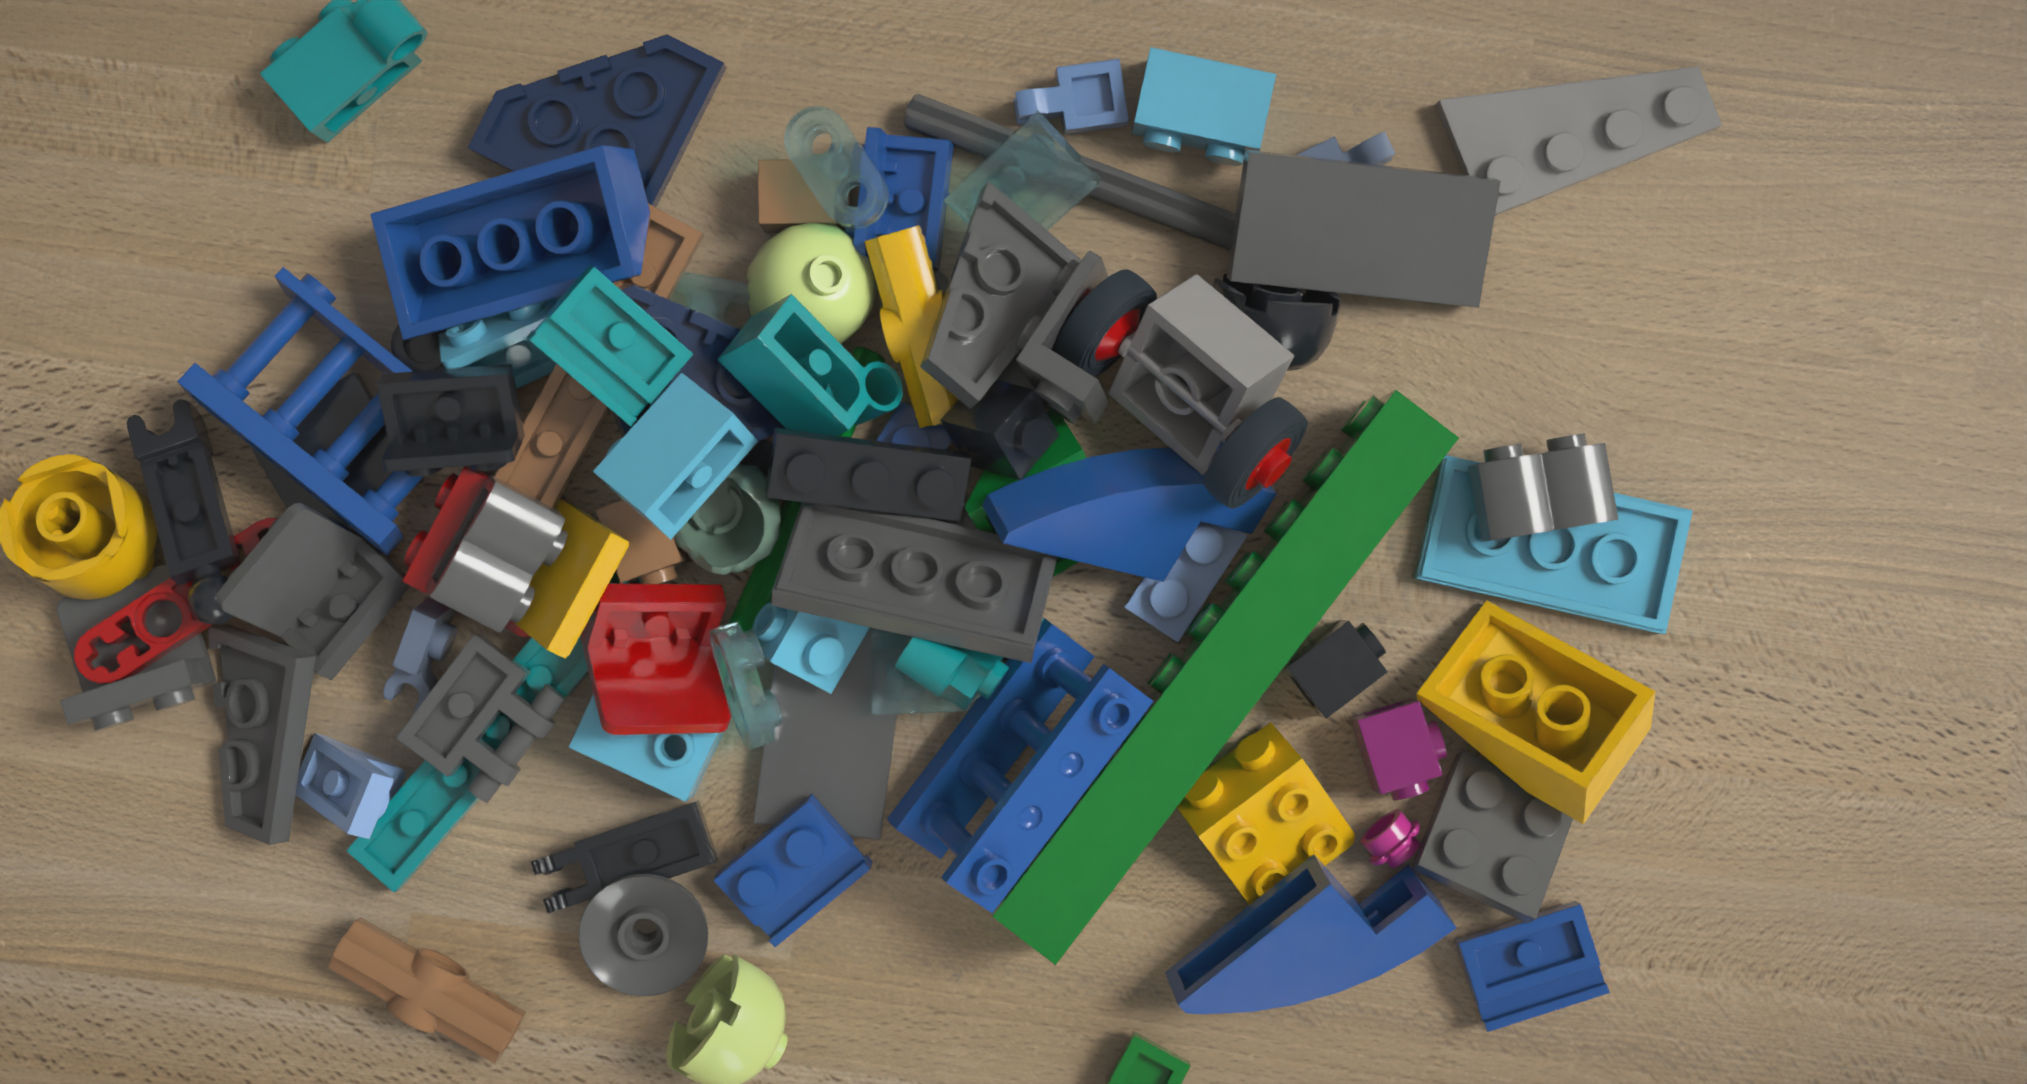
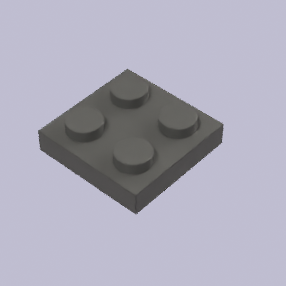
M1462 750L1453 760L1411 870L1528 924L1536 920L1573 818L1526 792L1494 764Z

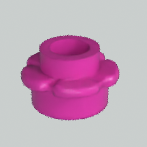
M1399 809L1392 810L1379 818L1361 838V844L1370 853L1371 858L1369 862L1374 866L1386 862L1391 868H1395L1407 861L1420 846V842L1415 838L1420 830V823L1417 820L1411 822Z

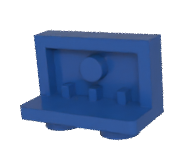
M867 127L865 144H857L853 158L854 181L860 182L858 207L849 208L845 233L854 238L853 246L859 254L869 258L864 242L866 240L920 225L922 235L925 237L927 252L932 261V269H940L954 148L950 140L887 135L881 128Z

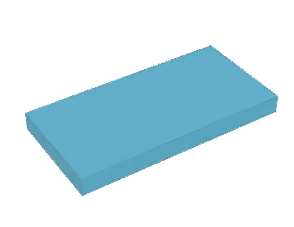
M1448 455L1440 462L1413 579L1657 634H1666L1693 510L1614 493L1618 520L1481 542L1468 466L1479 464L1480 462Z

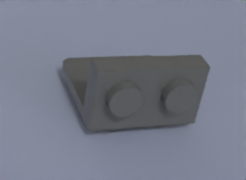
M1088 251L1080 263L1073 259L1064 267L1052 290V293L1058 297L1044 318L1035 315L1028 322L1016 344V348L1021 351L1016 360L1030 384L1036 387L1035 392L1044 399L1042 404L1072 424H1075L1079 416H1082L1095 425L1109 404L1098 379L1054 352L1057 338L1070 315L1081 301L1108 277L1102 257L1092 251Z
M295 503L288 507L273 522L266 535L241 565L233 570L226 583L217 592L216 598L224 612L280 636L294 649L316 656L314 672L329 680H333L410 585L402 581L406 574L359 533L302 503Z
M167 564L152 568L145 577L133 581L123 590L108 597L93 600L64 597L58 602L57 614L83 692L60 700L68 725L92 722L95 732L116 727L134 720L132 709L153 702L156 711L183 705L195 700L193 689L217 682L202 633L194 636L135 676L114 683L102 685L88 680L78 671L74 661V649L79 638L92 627L169 579L170 575ZM161 601L154 604L146 615L148 631L156 637L173 635L182 623V614L179 607L170 601ZM131 620L121 626L124 631L131 635L129 638L117 645H110L103 640L95 645L99 655L95 660L91 661L94 668L104 666L112 671L117 670L120 664L116 656L132 644L139 647L141 655L150 650V646L135 634Z

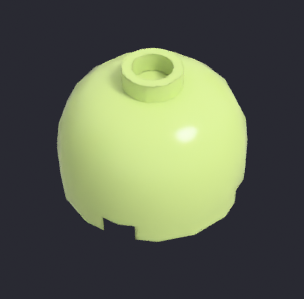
M806 223L787 227L760 247L748 267L747 280L749 279L748 292L750 296L748 306L751 316L792 294L842 344L860 331L874 306L877 283L870 259L859 254L853 246L854 238L837 226Z
M734 954L733 958L727 955L719 957L704 971L684 1001L696 1006L686 1026L677 1021L674 1022L666 1049L667 1066L700 1084H742L753 1079L764 1067L770 1069L775 1066L785 1051L788 1036L783 1033L786 1022L783 994L775 981L753 964Z

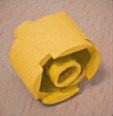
M75 454L57 455L41 460L29 467L17 479L22 484L15 491L11 500L4 499L0 508V544L6 556L25 573L66 597L81 600L108 597L123 590L133 581L145 577L153 568L155 563L154 548L157 539V527L150 503L138 489L100 463Z

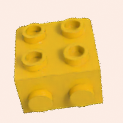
M1271 722L1255 734L1243 739L1234 750L1204 771L1176 807L1249 905L1313 854L1326 866L1350 848L1355 841V833L1305 761Z

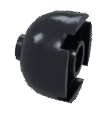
M1227 273L1223 275V281L1217 277L1214 279V289L1294 355L1287 371L1303 369L1317 361L1331 342L1342 298L1336 292L1306 289L1305 294L1298 288L1234 282L1227 278Z

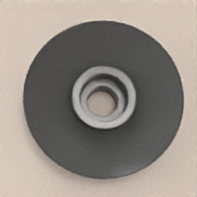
M633 874L608 883L591 898L580 922L579 944L587 966L601 982L625 994L654 996L678 988L694 975L705 957L709 930L707 919L700 903L681 884L659 875ZM639 919H649L656 923L657 929L652 933H641L636 929L634 923Z

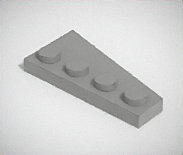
M1699 66L1442 99L1435 104L1462 174L1490 177L1501 181L1495 216L1716 130L1722 125Z

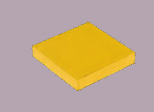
M561 499L556 510L565 518L561 528L568 533L565 545L551 566L548 567L541 564L533 575L529 586L535 589L533 600L523 618L515 624L546 650L566 658L567 655H570L628 549L629 541L579 507Z

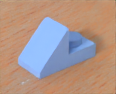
M314 733L299 769L296 796L345 833L370 839L377 820L384 814L389 801L399 791L405 777V771L393 763L328 736Z

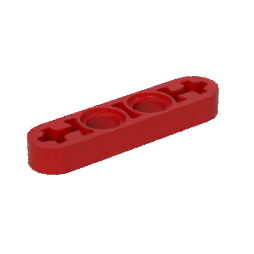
M265 518L255 522L235 535L234 539L237 550L243 548V552L247 557L261 541V538L270 530L271 525L277 518ZM237 565V566H234V567H231V568L234 570L235 568H237V567L240 566V565ZM169 578L89 629L79 638L74 649V661L78 671L85 678L102 685L114 683L135 676L210 627V624L200 622L193 617L188 608L187 592L194 581L179 586ZM161 601L175 603L182 614V623L179 629L168 637H156L148 631L146 626L148 610L154 604ZM131 620L135 634L150 646V650L141 655L139 647L132 644L116 656L120 664L117 670L112 671L104 666L94 668L91 661L95 660L99 655L95 645L101 640L110 645H117L129 638L131 635L124 631L121 626Z

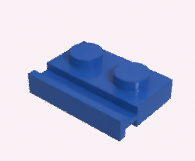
M811 793L717 871L713 881L755 927L759 925L770 937L769 942L776 947L871 869L873 861L867 854L864 856L853 844L854 840Z
M1577 901L1539 912L1536 920L1528 924L1517 919L1455 939L1473 999L1478 1007L1482 1027L1487 1032L1610 993L1602 976L1601 964L1582 905Z

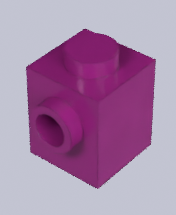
M1409 698L1349 717L1372 790L1381 795L1390 792L1393 801L1402 800L1427 792L1429 790L1427 780L1443 775L1438 759L1447 757L1445 743L1436 721L1433 720L1426 723L1420 701Z

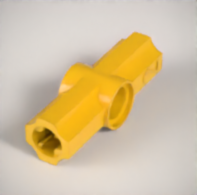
M920 225L864 242L884 306L880 308V319L884 337L893 360L901 364L908 395L915 411V418H917L919 428L942 424L940 420L957 402L958 398L920 367L945 292L938 289L932 269V261L927 252L925 237L922 235Z

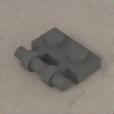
M477 633L471 637L396 738L447 777L454 775L467 758L481 769L467 789L474 796L488 803L502 784L509 786L521 769L517 764L536 738L544 739L556 724L552 717L566 698L559 691L545 684L531 703L526 701L516 692L531 671L482 634ZM502 711L516 723L497 749H494L481 740V738Z

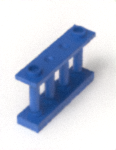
M282 267L275 275V278L284 294L291 299L290 302L226 371L219 368L211 376L198 364L194 363L177 382L190 398L388 556L404 538L398 526L393 523V520L399 515L395 508L424 476H410L405 471H393L375 492L368 489L362 497L343 482L349 475L345 468L385 425L379 394H376L325 452L319 448L313 456H310L293 441L300 434L296 427L361 356L383 374L413 371L331 306L336 297L316 278L306 273L299 280ZM313 316L341 340L276 411L269 408L261 416L244 402L250 394L246 388Z
M1045 618L1040 627L1032 663L1010 658L1006 661L1005 665L1009 667V670L988 700L983 696L977 699L887 818L888 822L896 830L940 859L950 849L956 858L941 878L948 885L991 913L995 911L1153 703V700L1104 663L1092 679L1087 676L1084 670L1095 656ZM1068 693L1076 700L1053 731H1051L1044 723ZM1029 745L1036 753L1012 783L1004 775L1026 746ZM989 797L996 805L972 835L965 827Z

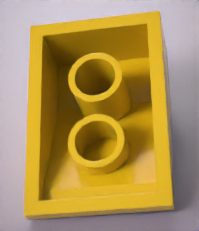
M1486 600L1418 690L1417 700L1526 792L1584 824L1651 729L1656 691Z

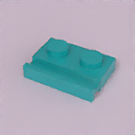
M589 265L549 310L546 314L547 317L526 337L629 426L635 423L639 413L648 403L651 404L693 355L690 350L592 265Z

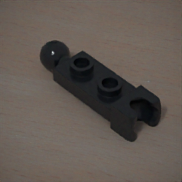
M179 399L173 404L175 422L173 427L165 434L156 435L154 432L147 430L144 420L138 415H132L128 418L127 429L134 456L140 462L170 578L179 586L194 581L187 592V605L193 617L200 622L210 625L223 624L234 616L224 612L217 602L216 594L228 580V577L221 575L220 571L240 565L241 560L212 460L214 454L205 422L192 403Z

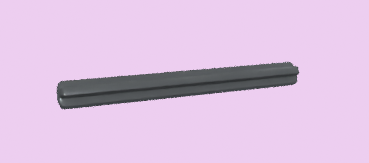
M920 94L914 95L908 104L904 115V125L909 130L933 139L950 140L954 147L1231 250L1236 213Z

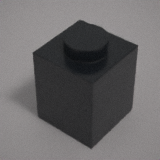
M999 380L992 384L972 409L958 399L940 420L958 451L967 452L972 458L971 467L1016 480H1022L1059 437V433L1034 389Z
M1349 620L1338 621L1292 656L1283 668L1318 716L1325 719L1388 673L1379 661V658L1386 654V651L1377 637L1364 623L1354 628Z

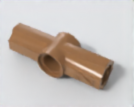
M361 917L354 921L350 929L342 937L332 954V960L328 966L329 969L335 971L338 975L349 979L361 988L387 1001L386 1008L402 1022L424 1032L435 1033L439 1031L493 1063L500 1059L526 1014L525 1011L516 1005L509 1003L494 992L488 991L469 980V973L466 969L451 958L428 948L422 947L417 950Z

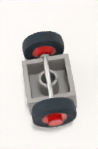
M1127 269L1120 270L1103 280L1081 301L1066 321L1057 338L1054 352L1093 377L1104 372L1121 356L1124 357L1108 394L1200 474L1205 475L1204 486L1220 503L1230 509L1242 506L1256 496L1263 488H1268L1281 477L1291 463V456L1306 432L1308 421L1305 416L1283 398H1273L1294 355L1198 274L1157 299L1155 290L1138 274Z

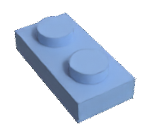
M1201 521L1165 581L1161 582L1143 577L1124 608L1174 641L1179 642L1247 538V535L1241 531Z

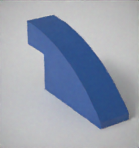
M1172 448L1134 449L1093 456L1044 470L988 494L982 506L1004 544L1164 582L1201 521L1252 534L1277 493L1271 485L1268 488H1263L1256 496L1242 506L1230 509L1220 503L1204 486L1205 475L1200 474Z
M1313 854L1167 970L1165 974L1178 1006L1185 1013L1222 1014L1255 1012L1296 1005L1325 997L1378 977L1419 955L1457 927L1438 897L1417 873L1411 870L1409 864L1358 904Z

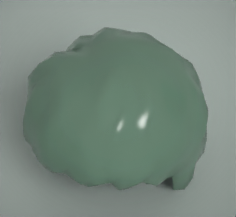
M739 463L674 536L676 544L689 554L696 565L707 572L726 575L730 572H742L770 555L775 543L781 536L780 499L767 498L765 492L767 476L757 466Z

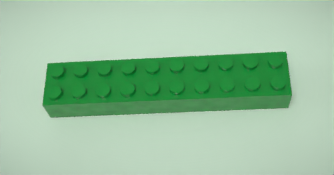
M1394 390L1380 399L1372 395L1367 401L1363 400L1353 411L1341 428V431L1349 436L1339 450L1335 447H1332L1328 452L1325 450L1310 467L1302 479L1310 487L1299 502L1294 498L1290 502L1285 501L1263 530L1271 539L1259 554L1254 550L1251 553L1247 551L1224 581L1233 589L1220 606L1214 602L1212 604L1208 602L1192 621L1186 633L1194 640L1181 657L1178 658L1174 654L1169 653L1147 681V684L1155 689L1149 697L1153 700V703L992 913L994 919L1054 965L1059 962L1459 439L1458 436L1399 391Z

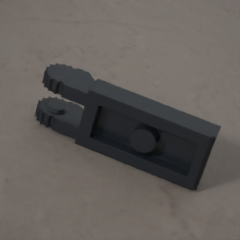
M697 800L574 842L575 846L530 862L534 875H548L562 870L566 865L578 861L581 863L587 884L575 888L567 887L560 889L543 899L547 913H551L591 900L602 887L618 878L633 874H654L672 878L714 864L718 861V857L700 802Z

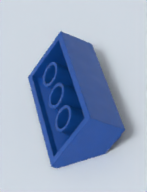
M601 145L371 213L370 215L402 339L410 340L561 298L589 265L594 266L612 283L640 276L650 209L635 150Z

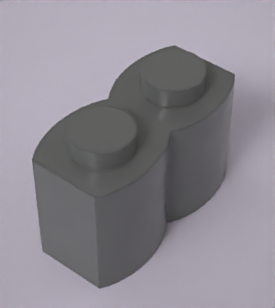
M1583 433L1546 440L1548 448L1546 453L1524 456L1522 444L1483 450L1485 463L1468 466L1481 542L1618 520L1606 444L1587 445L1586 436Z
M490 474L475 496L458 531L446 547L426 584L425 589L429 597L499 633L504 629L509 620L518 623L527 612L535 594V589L529 586L533 575L541 564L548 567L551 566L565 545L568 533L561 529L565 522L564 516L553 507Z

